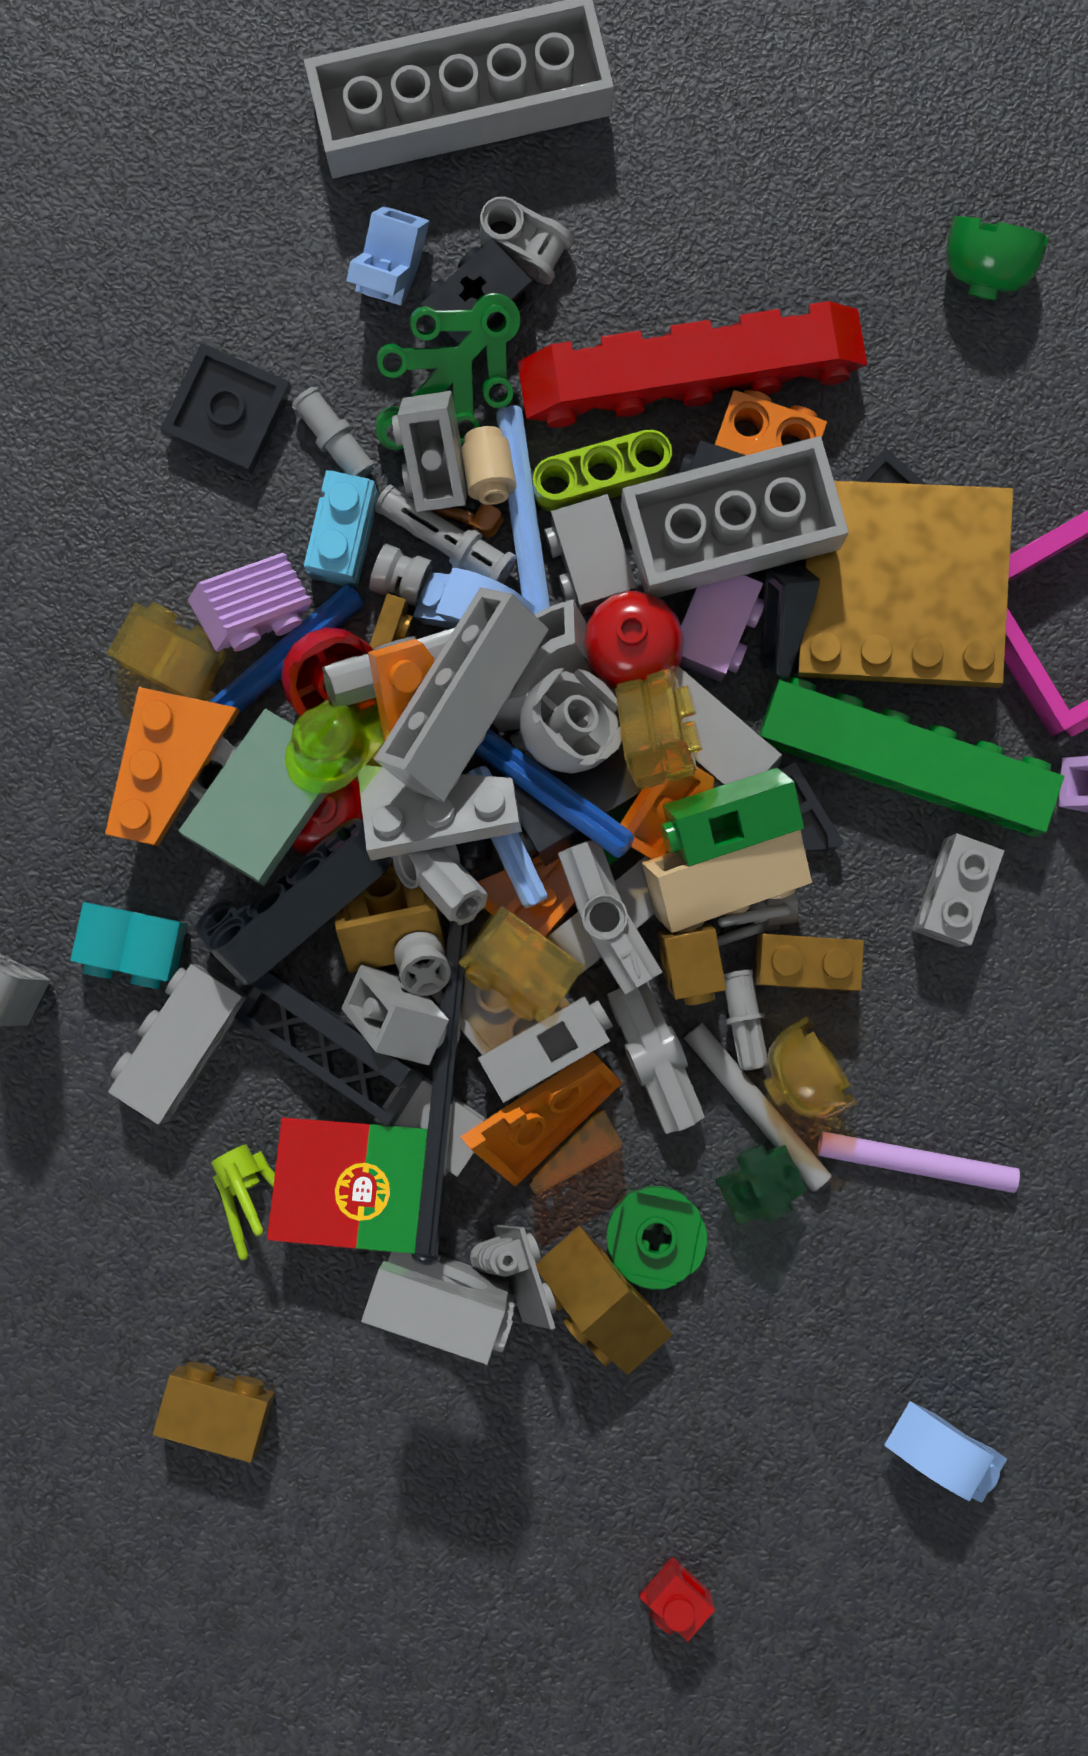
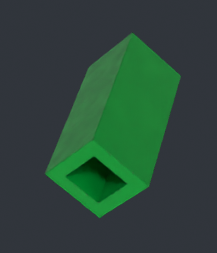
M778 768L663 804L667 822L660 825L669 853L676 852L688 867L804 829L794 781Z

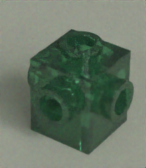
M762 1144L749 1148L735 1156L738 1165L715 1179L737 1225L764 1217L766 1222L778 1219L791 1212L793 1207L790 1202L807 1191L786 1145L765 1151Z

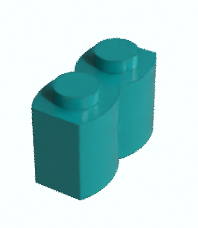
M83 902L70 961L84 964L83 974L112 979L115 970L132 974L131 984L160 989L161 982L170 981L178 971L188 923Z

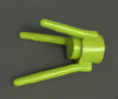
M247 1144L237 1147L211 1162L216 1173L213 1179L220 1191L233 1242L235 1243L238 1257L242 1261L248 1258V1252L233 1196L237 1195L254 1235L261 1236L263 1228L247 1190L260 1183L256 1175L260 1172L272 1187L275 1172L269 1167L262 1151L252 1155Z

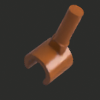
M481 504L475 514L455 507L433 510L437 515L468 525L472 530L480 532L482 537L486 539L494 536L504 522L501 512L492 505Z

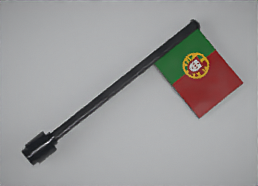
M491 838L456 844L460 864L474 879H476V874L480 873L481 867L491 865L493 847ZM449 921L446 959L450 966L451 974L448 983L442 988L440 1010L449 1021L446 1026L445 1039L441 1046L436 1049L428 1129L282 1117L267 1240L410 1253L416 1263L425 1266L436 1264L440 1260L441 1256L437 1255L471 921L460 926L455 921Z

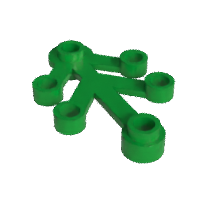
M491 293L481 297L475 303L472 310L435 311L427 306L419 307L410 317V326L413 334L421 340H432L440 331L470 332L457 346L402 349L398 345L387 344L378 351V368L384 376L389 378L399 377L405 370L435 369L411 397L444 392L452 384L457 424L462 420H469L473 423V429L479 427V423L473 415L472 360L486 346L488 378L482 386L483 396L486 402L494 408L507 406L512 400L513 388L507 379L506 342L511 340L519 329V310L509 297L499 293ZM494 312L502 313L505 318L503 325L497 329L487 326V318ZM429 315L434 318L435 324L430 331L423 332L416 327V322L421 316ZM396 353L401 357V363L397 368L388 369L383 365V359L387 354ZM500 383L505 385L506 393L503 397L493 399L489 396V390L494 384ZM394 406L385 408L379 413L375 421V430L378 440L384 447L391 450L403 449V445L397 446L395 438L389 437L386 433L388 427L392 425V417L398 414L400 408ZM460 435L461 444L465 443V435Z

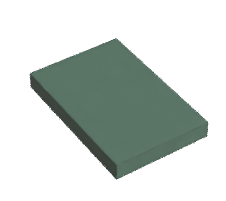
M264 709L178 832L187 840L264 886L350 761L345 754Z

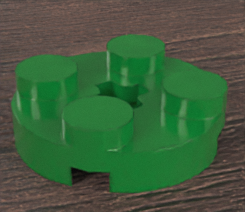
M647 1186L627 1193L622 1201L613 1209L607 1224L606 1242L614 1265L630 1282L648 1289H667L677 1285V1282L684 1280L700 1266L707 1248V1230L699 1210L684 1194L669 1187ZM654 1223L663 1224V1232L670 1235L669 1244L661 1243L658 1251L650 1250L649 1241L642 1238L643 1231L652 1230Z

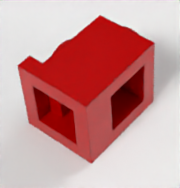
M673 1557L670 1558L639 1594V1598L651 1608L648 1613L656 1625L668 1635H672L676 1631L687 1642L715 1611L710 1590Z

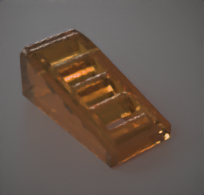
M604 1109L596 1112L533 1176V1179L530 1181V1187L534 1194L537 1193L539 1195L622 1148L621 1145L623 1143Z

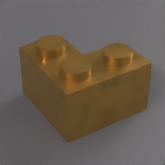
M580 1226L541 1258L540 1263L536 1264L538 1273L552 1291L556 1310L560 1311L564 1308L569 1314L563 1323L580 1344L584 1345L587 1343L590 1350L603 1365L607 1366L613 1361L628 1375L673 1336L649 1302L624 1278L604 1250Z

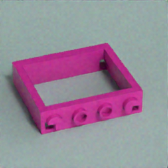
M1088 510L1010 554L1008 583L1087 538ZM1007 608L1004 661L1050 737L1064 730H1067L1070 737L1088 728V699L1074 708L1068 709Z

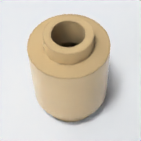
M482 426L470 430L464 436L465 443L461 448L468 494L470 497L486 505L504 502L517 487L509 441L503 437L502 430L494 426Z

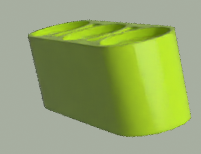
M643 430L548 457L537 465L533 474L535 501L544 511L551 513L553 510L608 494L609 499L621 496L622 488L667 476L672 456L671 444L668 438L661 432ZM650 450L657 453L662 461L654 467H646L638 462L636 456L642 451ZM603 463L609 465L615 474L608 480L600 481L592 477L589 470L592 466ZM550 477H560L567 482L568 487L559 494H551L543 489L542 483Z

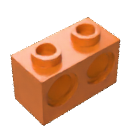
M733 390L715 445L744 455H750L783 446L781 438L789 435L796 436L801 441L818 436L822 438L827 421L817 418L818 415L813 410L803 406L794 405L787 408L772 403L769 396L758 391L745 390L742 393ZM741 420L751 421L757 426L759 433L754 436H743L736 430L734 424Z

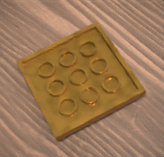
M834 481L849 534L840 550L806 558V568L820 579V584L800 644L798 677L1001 688L1004 674L1013 488Z

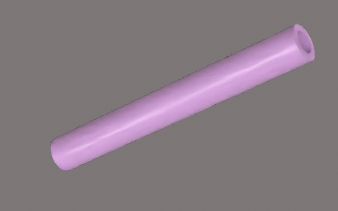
M824 1131L820 1133L817 1146V1156L1011 1193L1017 1191L1020 1180L1018 1168Z

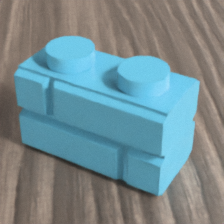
M326 470L321 490L324 497L319 498L304 568L312 579L341 586L349 584L353 588H358L374 520L375 504L379 498V493L373 480Z

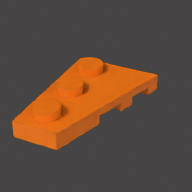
M138 687L105 834L159 846L189 797L191 787L203 767L209 764L217 750L215 747L228 726L233 724L240 710L237 707Z

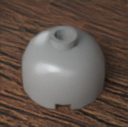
M564 668L555 669L543 678L526 696L520 712V733L528 751L536 761L545 767L563 773L587 771L599 765L619 749L624 736V724L618 727V719L615 712L620 709V706L606 684L590 672L577 669L574 673L562 672Z

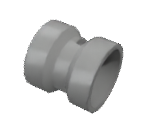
M385 544L375 562L369 589L382 595L389 592L399 595L400 598L406 599L407 604L416 607L429 573L432 570L433 562L419 555L414 558L404 556L400 548Z

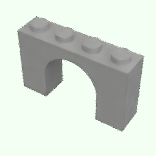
M391 1252L388 1262L383 1261L378 1270L361 1322L486 1365L492 1350L503 1352L513 1322V1308L516 1296L508 1293L509 1278L479 1272L471 1265L439 1254L437 1256H441L436 1264L425 1266L416 1263L410 1253Z

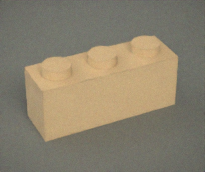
M801 830L689 867L676 852L642 862L655 916L671 933L697 930L707 920L721 915L730 916L744 913L752 904L768 898H786L794 894L796 888L812 883Z

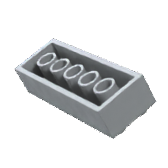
M593 0L559 1L304 59L332 179L612 115L614 86Z

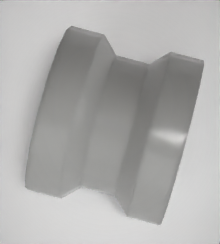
M425 931L414 932L406 935L398 942L394 949V959L405 990L417 996H428L439 992L446 986L450 979L451 969L445 957L441 940L436 935Z

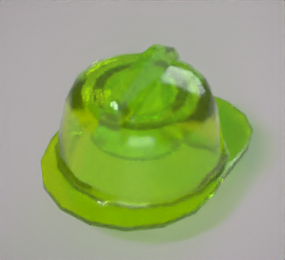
M328 698L322 704L306 711L297 719L291 732V739L286 747L285 766L289 777L301 789L315 794L331 793L345 787L382 747L384 738L376 698L350 706L340 705L334 707Z

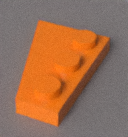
M592 1051L460 1137L475 1154L516 1187L604 1102L622 1082Z

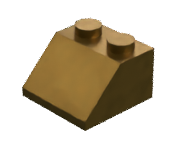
M391 860L388 869L376 881L334 915L337 936L349 973L358 972L361 964L372 968L396 964L394 959L396 945L406 935L414 932L425 931L436 935L441 940L446 953L440 909L420 887L409 889L400 881L396 874L393 860Z

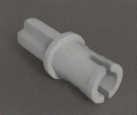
M752 969L724 974L725 994L730 1017L725 1021L726 1025H732L739 1067L741 1070L746 1071L760 1069L768 1064L760 1020L765 1018V1014L759 1013Z

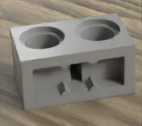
M958 833L944 838L912 931L956 947L972 945L1005 850Z

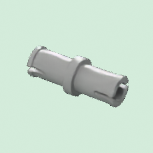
M313 386L305 390L293 401L292 408L299 413L317 437L316 445L322 452L328 451L345 474L364 478L375 468L376 464L368 457L351 435V425L346 419L340 420L321 396L317 387Z

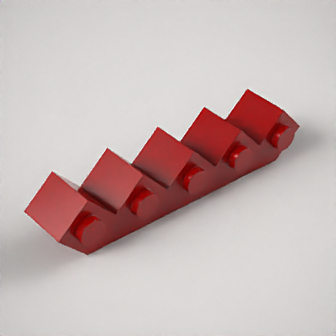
M831 301L809 304L808 313L805 315H792L783 318L781 317L780 309L742 314L739 316V322L731 326L712 328L710 319L671 325L670 333L662 337L644 339L642 338L641 330L601 336V344L593 348L587 347L574 351L571 341L555 343L517 362L526 419L547 422V425L552 428L572 425L576 422V416L593 408L615 411L618 417L635 416L645 411V405L662 397L684 401L685 406L694 407L711 402L714 394L729 387L753 390V392L758 391L765 395H770L780 391L782 383L798 376L820 380L822 385H835L847 381L850 378L849 373L868 365L858 309Z

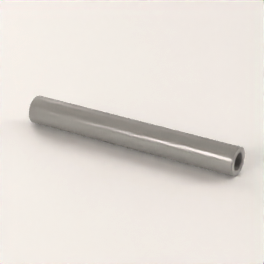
M700 1023L683 1038L809 1188L815 1191L823 1186L832 1175L746 1073L741 1070L739 1065L707 1027Z

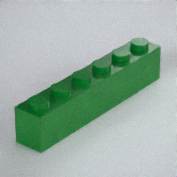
M790 677L788 682L779 680L773 688L758 735L777 751L1031 837L1047 832L1065 777L1064 775L1052 772V765L1050 763L1033 757H1023L1022 761L1004 756L1005 749L990 742L976 741L975 745L957 740V732L942 726L929 725L927 730L909 724L911 718L906 714L890 709H883L880 714L862 708L864 704L862 700L847 694L836 693L835 697L832 698L817 693V686L803 679Z

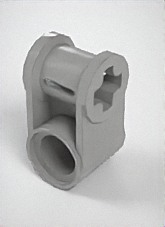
M505 196L489 200L483 206L480 214V242L482 246L493 239L530 279L545 285L551 284L555 277L553 269L564 250L570 249L575 241L574 236L567 228L557 221L543 217ZM504 221L509 223L513 230L507 234H498L491 230L490 226L495 222Z

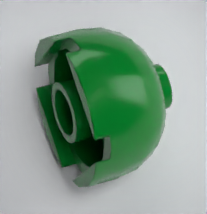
M954 216L948 235L946 255L948 266L956 279L970 285L968 295L996 301L999 291H1017L1026 286L1037 274L1049 237H1045V234L1002 222L997 224H981V218Z

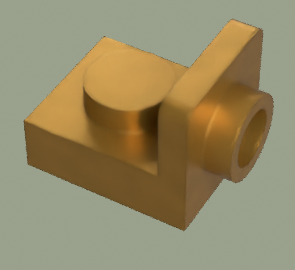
M387 593L370 642V646L373 649L409 637L414 617L407 615L409 609L406 599Z

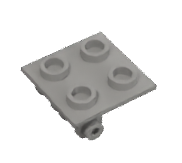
M493 1226L496 1237L478 1243L472 1249L470 1254L472 1266L482 1273L509 1277L523 1323L549 1330L555 1329L551 1314L556 1312V1303L548 1284L541 1283L536 1264L541 1262V1256L535 1238L531 1233L526 1234L524 1227Z

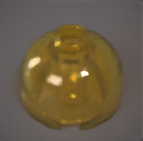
M807 1015L779 1033L769 1047L767 1064L771 1077L764 1080V1084L778 1107L787 1103L799 1116L811 1120L827 1119L858 1104V1099L856 1095L851 1093L847 1096L844 1095L843 1090L851 1085L824 1038L818 1039L814 1031L810 1034L807 1032V1030L815 1026Z

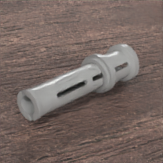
M391 484L382 491L375 504L374 510L377 513L383 514L417 538L422 539L450 557L449 562L452 564V568L475 572L504 584L515 566L517 560L515 554L511 552L502 553L483 541L480 532L476 530L464 532L435 514L432 510L416 512L414 500L398 491ZM411 513L412 515L427 523L434 529L438 530V532L435 533L434 531L430 530L426 526L414 520L407 514ZM450 540H454V541L457 542V543H456V545H454L453 543H451V542H449V541H450ZM478 557L482 558L483 560H485V561H487L488 563H490L492 566L486 565L485 563L481 562V561L478 560L477 558H478Z

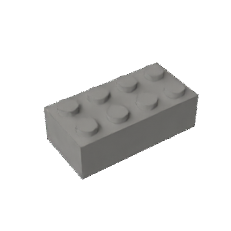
M821 436L622 488L621 509L644 592L658 598L840 550L849 534Z

